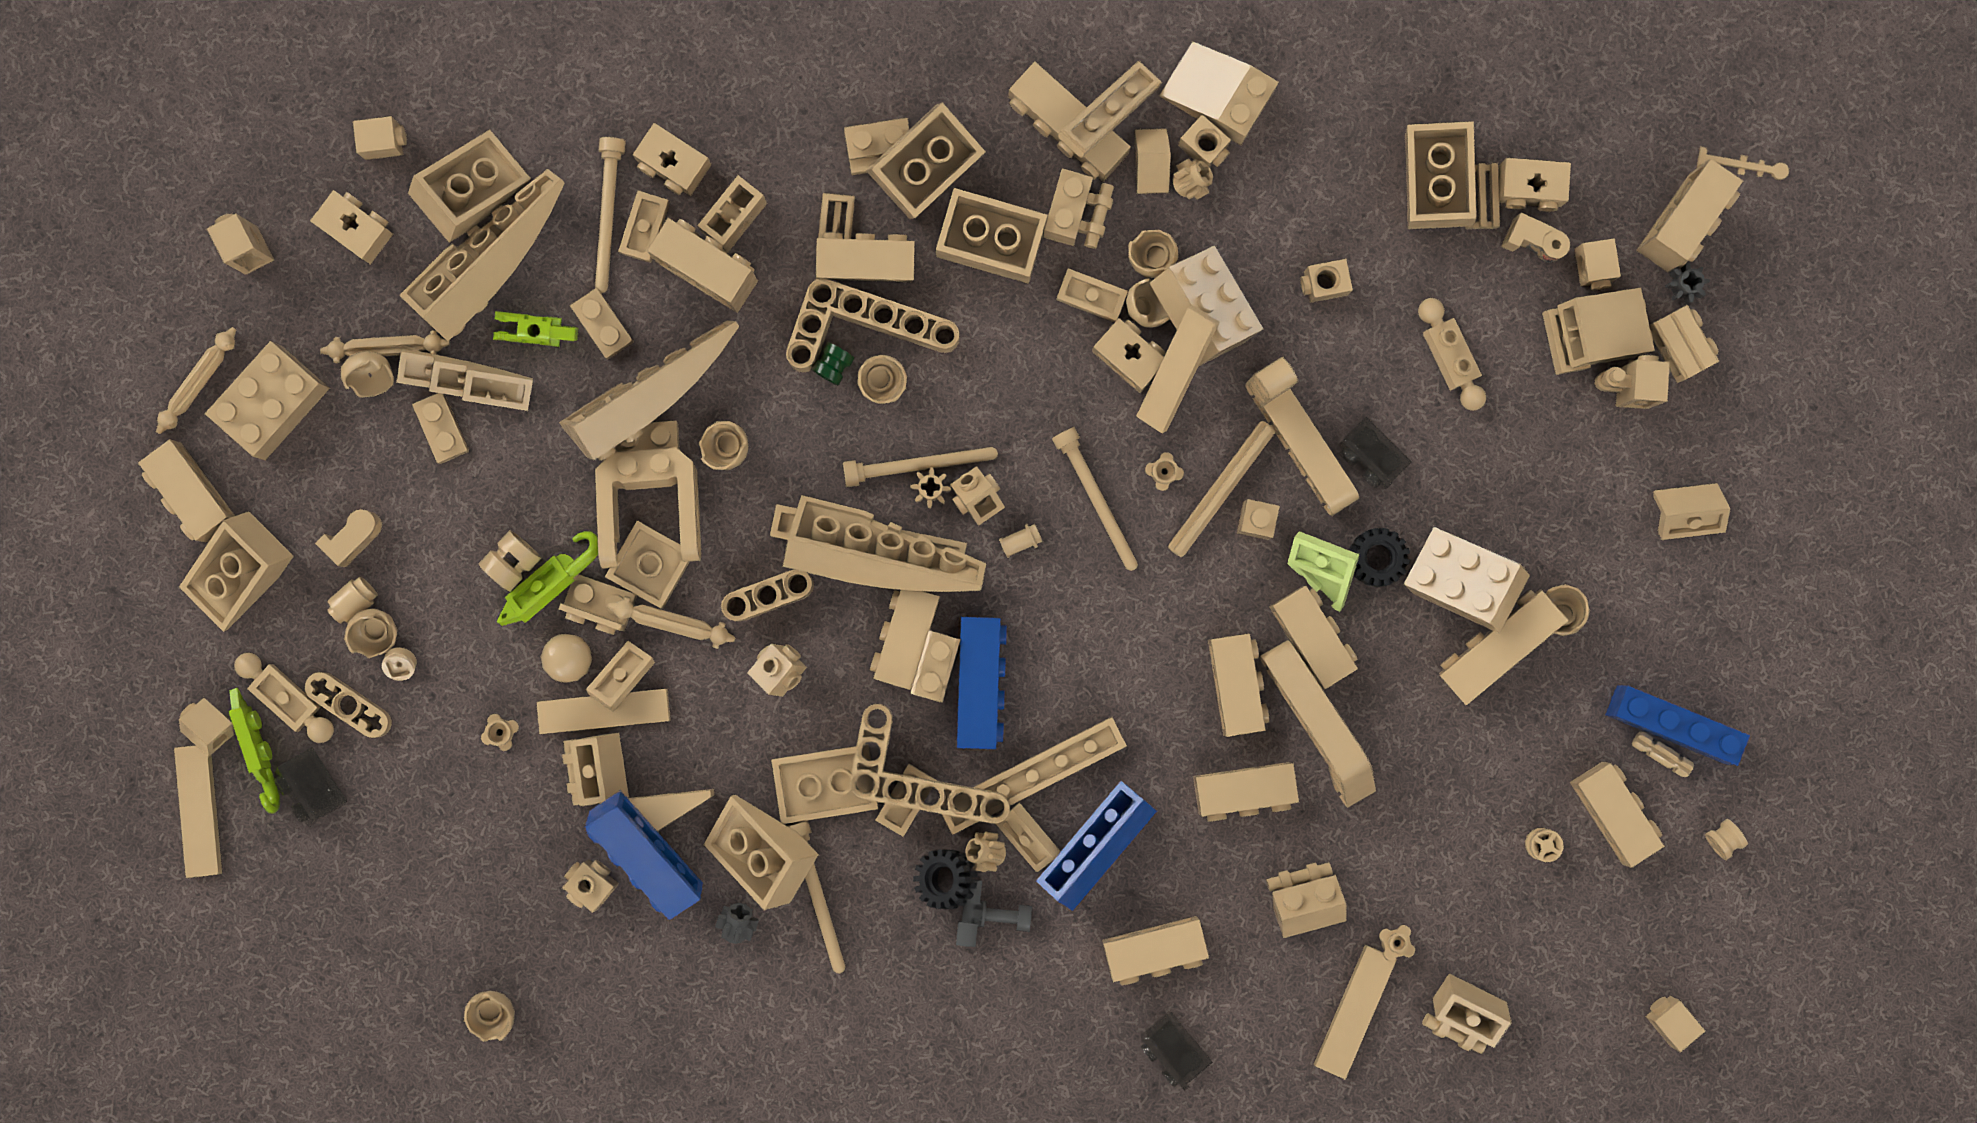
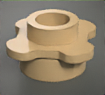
M1168 452L1162 453L1159 460L1154 463H1148L1145 467L1146 474L1152 476L1156 482V488L1160 491L1167 490L1170 483L1174 480H1181L1184 475L1183 469L1177 466L1175 461H1173V455ZM1167 469V474H1162L1161 470Z
M498 714L490 715L487 719L488 724L485 731L481 735L482 742L485 745L499 746L502 751L511 749L512 737L519 729L518 723L515 720L506 721L501 719ZM499 729L503 731L501 736L497 734Z
M1401 925L1396 930L1383 929L1380 932L1379 939L1382 941L1383 956L1386 960L1394 961L1400 956L1412 957L1414 955L1415 947L1411 945L1409 937L1411 930L1408 926ZM1395 940H1399V946H1395Z

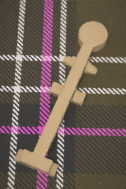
M1700 146L1697 168L1709 159H1712L1720 165L1739 168L1738 174L1740 175L1745 174V169L1757 171L1758 177H1762L1764 172L1771 173L1777 180H1782L1789 174V168L1784 163L1769 166L1765 165L1764 160H1760L1759 164L1747 162V156L1741 155L1740 160L1707 155V148Z

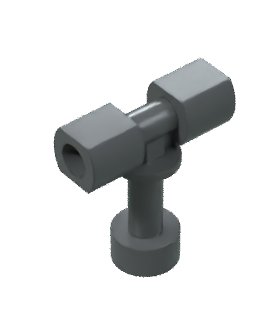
M972 879V882L977 883V888L969 890L974 894L971 899H965L967 904L963 906L962 921H958L956 945L976 947L977 927H984L985 921L1017 924L1016 931L1030 932L1032 906L1019 905L1018 911L986 908L987 901L980 900L982 880Z

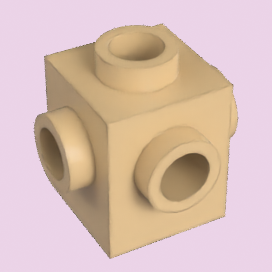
M977 466L950 484L957 495L952 499L962 515L969 512L978 526L1005 508L996 493L1001 490L990 473L984 476Z
M771 643V645L766 646L760 651L757 656V662L747 673L768 695L783 697L788 690L798 685L802 678L801 674L807 667L799 660L801 655L792 646Z
M588 859L582 864L576 862L564 876L568 881L563 886V889L568 892L566 897L569 901L579 908H582L584 905L593 913L603 905L619 883L609 876L611 871L598 860L592 862ZM586 880L590 882L591 888L586 885Z

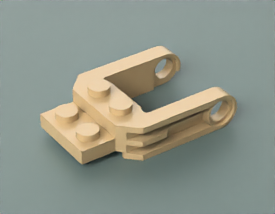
M677 421L652 422L641 429L643 434L629 443H626L624 440L614 447L616 451L604 459L595 469L598 555L602 569L619 567L617 563V543H620L618 489L620 488L636 490L672 487L678 484L683 562L701 561L698 471L693 461L680 451Z

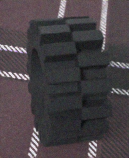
M1387 528L1370 529L1357 536L1349 548L1350 551L1359 554L1354 572L1355 578L1363 581L1365 585L1375 587L1387 586L1400 580V577L1407 571L1406 566L1410 563V559H1408L1410 551L1404 545L1406 543L1404 538L1400 539L1397 532H1391ZM1374 545L1384 546L1390 553V563L1383 570H1375L1367 562V552Z
M937 849V851L932 850L928 852L929 856H923L920 859L923 865H916L915 868L916 871L920 872V875L913 876V881L920 884V886L914 887L916 893H923L919 899L922 902H928L927 906L936 909H956L958 906L967 904L965 899H971L974 895L969 890L977 888V883L972 882V878L977 877V871H970V868L975 865L970 861H966V854L960 853L957 850ZM945 866L950 868L953 873V885L947 892H943L938 886L939 871Z

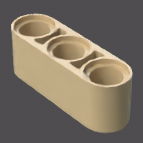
M795 569L727 594L722 600L721 609L724 616L729 620L745 621L805 599L813 592L814 580L807 572ZM798 575L804 576L807 580V587L802 593H794L790 588L791 580ZM771 586L775 589L777 596L773 603L765 605L760 600V592L763 588ZM735 598H742L746 604L745 611L740 616H734L729 608L731 601Z

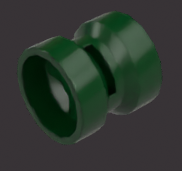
M827 342L823 348L822 358L815 361L811 370L832 384L839 386L843 379L842 372L845 368L851 366L855 358L840 347Z

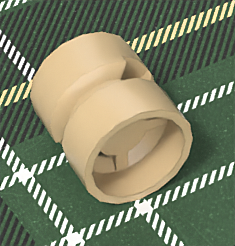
M509 530L497 543L499 549L497 551L490 550L478 564L496 583L511 592L523 579L521 573L523 571H530L540 561L541 556L520 536ZM508 552L519 560L516 565L505 557Z

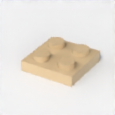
M636 521L617 554L619 567L609 568L605 577L663 609L690 562H683L680 544L645 524Z

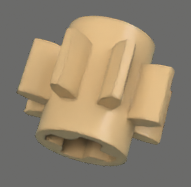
M1188 158L1177 165L1178 172L1174 173L1173 185L1179 195L1188 199L1195 197L1198 200L1209 193L1207 187L1212 184L1213 174L1205 162L1198 161V159L1191 162Z
M930 468L929 475L926 476L917 472L916 474L920 480L919 484L910 486L912 490H919L920 493L916 497L915 502L918 503L925 499L929 509L932 508V501L938 500L944 505L945 501L941 495L943 492L951 491L950 487L942 485L947 475L942 474L938 478L934 475L933 468ZM928 480H934L935 486L940 487V490L934 491L931 497L927 496L926 490H922V486L928 485Z
M976 832L975 838L968 842L966 857L967 861L975 863L974 871L996 872L997 866L1003 863L1006 856L1005 843L997 841V833Z

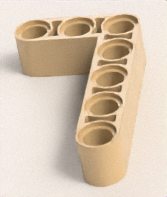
M820 278L814 280L807 289L787 347L786 356L788 362L796 371H810L815 361L819 358L833 316L942 353L952 352L956 349L960 336L958 327L950 320L828 279ZM822 288L832 292L831 298L824 303L817 302L814 299L816 292ZM853 298L860 300L862 307L858 312L849 313L845 310L847 301ZM879 310H890L893 313L892 319L884 324L877 322L875 315ZM809 319L820 320L821 327L817 332L808 333L804 330V325ZM912 319H918L924 326L919 333L912 334L905 329L907 322ZM948 329L952 331L954 339L948 344L939 343L936 335L940 330ZM802 348L809 350L811 355L806 363L798 364L794 362V354L797 350Z
M1281 357L1254 374L1245 386L1250 396L1254 394L1255 398L1253 400L1268 423H1273L1271 426L1285 449H1290L1288 454L1302 475H1307L1306 481L1319 501L1326 504L1323 507L1327 513L1333 516L1358 500L1359 494L1291 391V388L1298 382V379L1289 363Z
M1287 640L1260 655L1264 667L1268 666L1269 668L1267 670L1269 676L1326 761L1332 784L1337 793L1340 791L1341 795L1339 797L1344 805L1348 808L1376 792L1372 767L1368 758L1291 642Z
M883 704L871 705L864 711L850 779V788L856 797L988 823H1000L1008 817L1010 805L1007 798L1001 793L884 771L893 714ZM875 709L884 711L887 716V722L882 728H875L869 722V715ZM867 742H875L879 745L881 754L878 759L869 760L864 756L863 747ZM867 774L873 778L875 786L872 791L862 792L858 789L857 779L860 775ZM895 780L904 782L907 787V794L903 798L892 797L889 793L891 782ZM932 786L938 790L940 798L935 804H926L922 800L921 791L925 787ZM958 793H967L972 799L971 807L967 810H958L953 804L954 796ZM991 799L1001 800L1004 804L1003 813L999 816L989 815L985 810L986 803Z

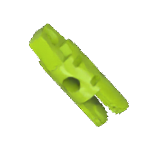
M495 311L496 320L501 322H518L517 334L498 331L494 332L493 340L559 347L560 340L577 341L578 327L561 326L562 318ZM534 324H536L540 328V333L538 336L534 335L532 332V327Z

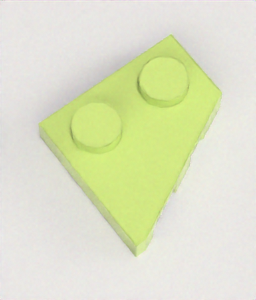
M1299 531L1294 538L1287 564L1299 575L1304 576L1307 583L1316 592L1321 590L1334 602L1331 606L1340 612L1346 602L1359 554Z

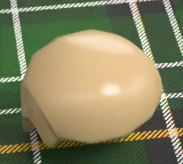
M1161 230L1141 231L1133 241L1129 242V261L1136 272L1146 278H1156L1167 268L1176 264L1178 260V247L1168 233Z
M1147 278L1139 281L1129 289L1126 304L1130 317L1139 325L1155 328L1163 325L1170 318L1150 285L1151 279Z
M358 352L351 355L341 366V380L345 389L351 387L358 397L377 396L386 392L394 383V376L389 362L385 357L376 352Z
M878 355L871 357L862 364L858 371L857 384L863 396L877 404L895 402L906 389L907 374L904 367L896 358L891 356Z
M717 421L709 426L699 441L702 453L701 460L714 470H731L741 465L747 457L749 448L748 439L743 428L730 421Z
M1566 584L1552 587L1546 592L1547 597L1569 620L1553 634L1567 636L1577 633L1586 624L1590 610L1587 597L1578 588Z
M378 609L362 610L349 620L344 640L352 654L357 652L367 658H372L386 653L395 645L398 629L392 617L386 612Z
M559 634L551 638L544 645L541 661L543 669L552 679L568 683L578 681L588 673L592 656L590 647L581 637L571 634Z
M497 991L478 993L469 1000L465 1007L464 1022L469 1032L480 1038L483 1042L493 1039L503 1040L514 1024L515 1010L511 1000Z

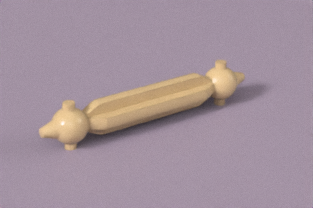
M232 327L226 332L216 334L215 345L206 350L170 399L168 410L159 412L156 429L158 434L177 426V416L186 412L223 361L225 351L234 348L235 328Z
M434 330L430 331V335L425 338L417 335L352 339L345 344L340 341V337H334V341L330 342L328 346L321 348L320 353L329 355L334 363H340V359L345 357V355L350 357L363 351L376 352L383 357L399 356L401 348L419 352L427 350L430 354H436L443 347L450 345V340L447 341L437 335V331Z
M624 596V600L609 603L607 607L615 612L620 623H624L625 619L631 617L639 624L698 640L710 638L713 648L718 649L719 645L725 642H734L735 637L728 633L723 622H719L718 626L712 628L705 621L646 605L633 606L630 602L631 598Z

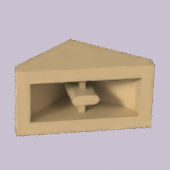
M1167 129L1135 130L1137 194L1169 193L1171 152Z

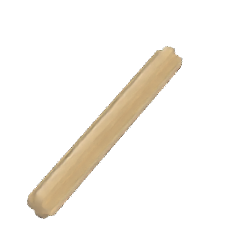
M1264 421L1258 423L1169 543L1168 548L1174 554L1180 557L1186 554L1275 434V430L1271 425Z

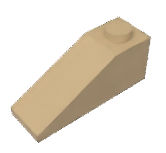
M714 789L628 799L658 832L715 794Z

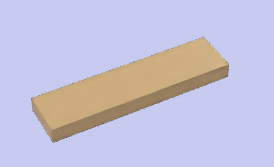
M1138 61L1065 126L1057 137L1075 154L1083 158L1154 93L1162 82Z
M1194 305L1187 308L1136 417L1160 433L1168 430L1220 323L1219 321Z
M668 689L630 692L613 712L591 696L537 702L539 734L671 721Z
M197 746L174 748L186 878L222 874L212 755L208 757Z
M1365 944L1314 1062L1316 1067L1346 1079L1397 959L1388 961L1384 958L1383 952Z

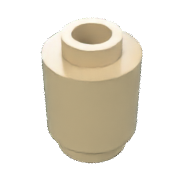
M359 576L355 581L351 579L328 600L330 608L327 610L338 623L341 624L344 621L348 623L357 612L367 610L374 604L373 599L378 594L364 578Z

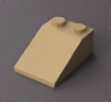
M1192 42L1159 96L1196 119L1204 115L1228 138L1242 145L1279 82L1247 63Z
M488 130L414 175L408 194L450 243L486 218L525 186L531 178L492 131Z
M246 512L222 521L179 587L224 632L280 577L294 556L250 512Z
M732 795L729 798L704 843V846L763 910L789 904L819 855L799 833L737 795Z

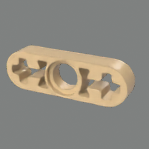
M318 672L312 674L306 680L305 692L311 700L363 735L377 738L389 732L392 725L390 715L335 676L326 672ZM326 679L325 686L327 689L337 692L339 687L341 691L334 698L328 693L317 694L318 687L315 685V682ZM348 695L355 698L357 702L356 710L350 715L345 714L340 707L341 700ZM365 705L368 707L364 712L366 715L372 718L378 715L381 717L379 723L382 725L381 729H373L371 731L369 729L371 723L365 718H360L359 722L355 721L363 713Z

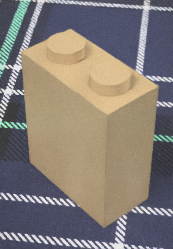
M1641 288L1574 298L1557 305L1571 368L1633 358L1655 351L1653 334L1650 330L1646 313V302L1643 299Z

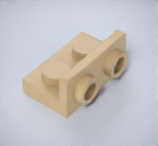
M580 574L574 577L575 581L570 585L564 604L560 603L559 610L567 612L565 618L580 624H584L585 619L596 622L595 629L612 635L615 634L616 630L625 631L629 618L625 619L624 623H620L615 612L607 607L609 603L624 600V596L630 597V602L634 606L637 595Z

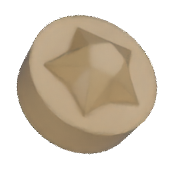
M392 648L384 656L382 670L387 677L393 680H407L414 674L417 660L415 655L405 648Z

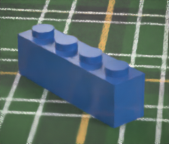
M961 617L957 748L996 749L997 742H1003L1004 723H997L998 710H1004L1005 690H998L999 677H1005L1006 658L999 657L1000 645H1006L1007 625H1000V618Z
M1616 686L1605 714L1615 720L1727 765H1739L1750 737L1748 734L1630 686Z
M1120 781L1036 882L1059 903L1073 911L1157 810L1125 783Z
M621 790L589 811L585 828L590 839L595 843H600L607 851L611 862L616 866H620L628 874L632 885L636 889H641L648 896L652 907L657 912H662L670 920L701 899L703 882Z

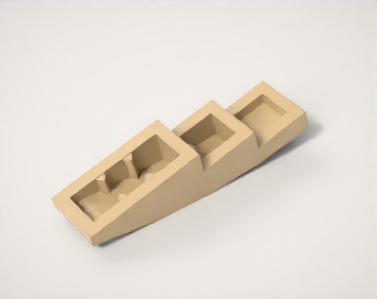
M401 348L396 383L427 387L429 392L460 396L462 401L528 411L533 378L469 361Z

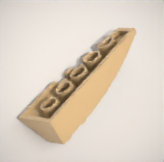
M549 169L544 171L515 194L516 202L512 205H501L492 212V220L481 229L477 225L467 232L470 238L459 247H456L454 244L447 247L400 296L447 341L453 336L460 334L465 328V324L476 313L485 309L488 301L511 276L529 251L565 184L563 180Z
M727 320L691 341L692 349L689 351L681 348L672 352L663 360L664 366L659 367V365H655L651 368H645L637 373L638 376L635 383L629 382L623 385L621 382L560 421V425L587 458L592 460L598 458L599 461L606 459L616 451L614 447L625 440L626 443H629L643 434L642 428L650 424L676 403L700 379L723 351L739 328V325L736 321Z
M801 495L789 534L783 567L844 582L879 588L935 592L981 591L986 563L949 547L944 550L935 547L931 543V539L922 535L915 538L901 532V526L892 522L887 526L873 520L874 515L864 510Z

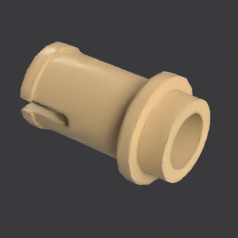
M1026 524L1025 529L999 539L1007 558L1031 546L1037 548V544L1043 542L1035 524L1031 526Z

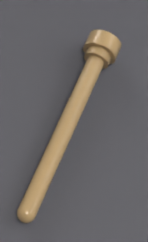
M601 137L599 140V152L602 153L601 158L605 160L595 288L600 293H605L608 290L617 161H620L621 155L625 154L626 141L613 137Z
M1072 427L1056 435L1052 440L1057 450L1061 449L1063 454L1067 453L1127 570L1133 571L1137 568L1138 563L1078 448L1080 446L1078 441L1080 436L1075 427Z
M989 447L864 466L863 463H856V460L843 462L846 487L859 486V482H865V478L994 460L997 458L998 452L995 448Z
M808 820L787 825L799 833L808 843L810 840L809 834L812 832ZM813 864L805 879L833 971L840 974L845 970V963L816 867Z

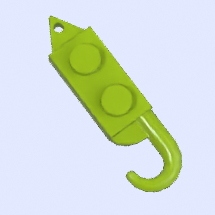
M590 531L580 532L572 539L573 542L587 539L589 541L588 549L575 560L566 554L552 556L505 597L507 602L497 623L501 626L521 620L526 623L575 581L573 578L598 556V536Z
M238 688L229 690L232 710L228 712L248 771L253 773L257 781L262 784L264 793H260L259 797L264 809L268 813L274 814L279 810L280 796L269 761L272 759V751L266 741L263 742L259 731L262 728L261 718L257 711H253L251 706L246 704Z

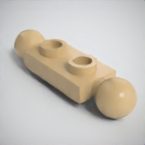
M1436 298L1425 299L1419 305L1418 314L1422 321L1432 326V328L1423 332L1428 346L1450 391L1460 386L1462 389L1460 401L1463 407L1471 411L1478 410L1486 402V393L1483 388L1474 385L1473 380L1481 377L1482 374L1455 318L1444 322L1442 319L1444 315L1442 302Z
M243 653L237 657L234 664L236 673L242 678L254 679L247 689L291 729L299 732L306 726L308 737L315 743L327 742L332 737L334 727L331 721L327 718H316L314 716L321 707L311 700L303 690L274 664H269L262 670V663L257 655Z

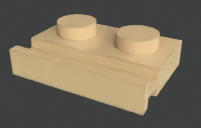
M902 118L845 127L851 174L868 173L866 170L909 131L908 119Z

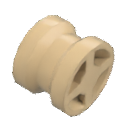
M1729 819L1721 822L1720 828L1716 831L1710 830L1705 834L1711 847L1724 860L1732 857L1733 851L1737 848L1743 849L1748 845L1743 833Z
M1545 828L1532 830L1525 840V848L1532 858L1543 862L1557 860L1564 849L1561 836L1555 831Z

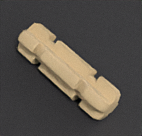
M1639 731L1632 741L1633 747L1641 752L1646 751V755L1670 769L1673 768L1672 771L1679 776H1689L1694 768L1692 761L1685 757H1680L1679 753L1660 741H1653L1654 737L1646 732Z

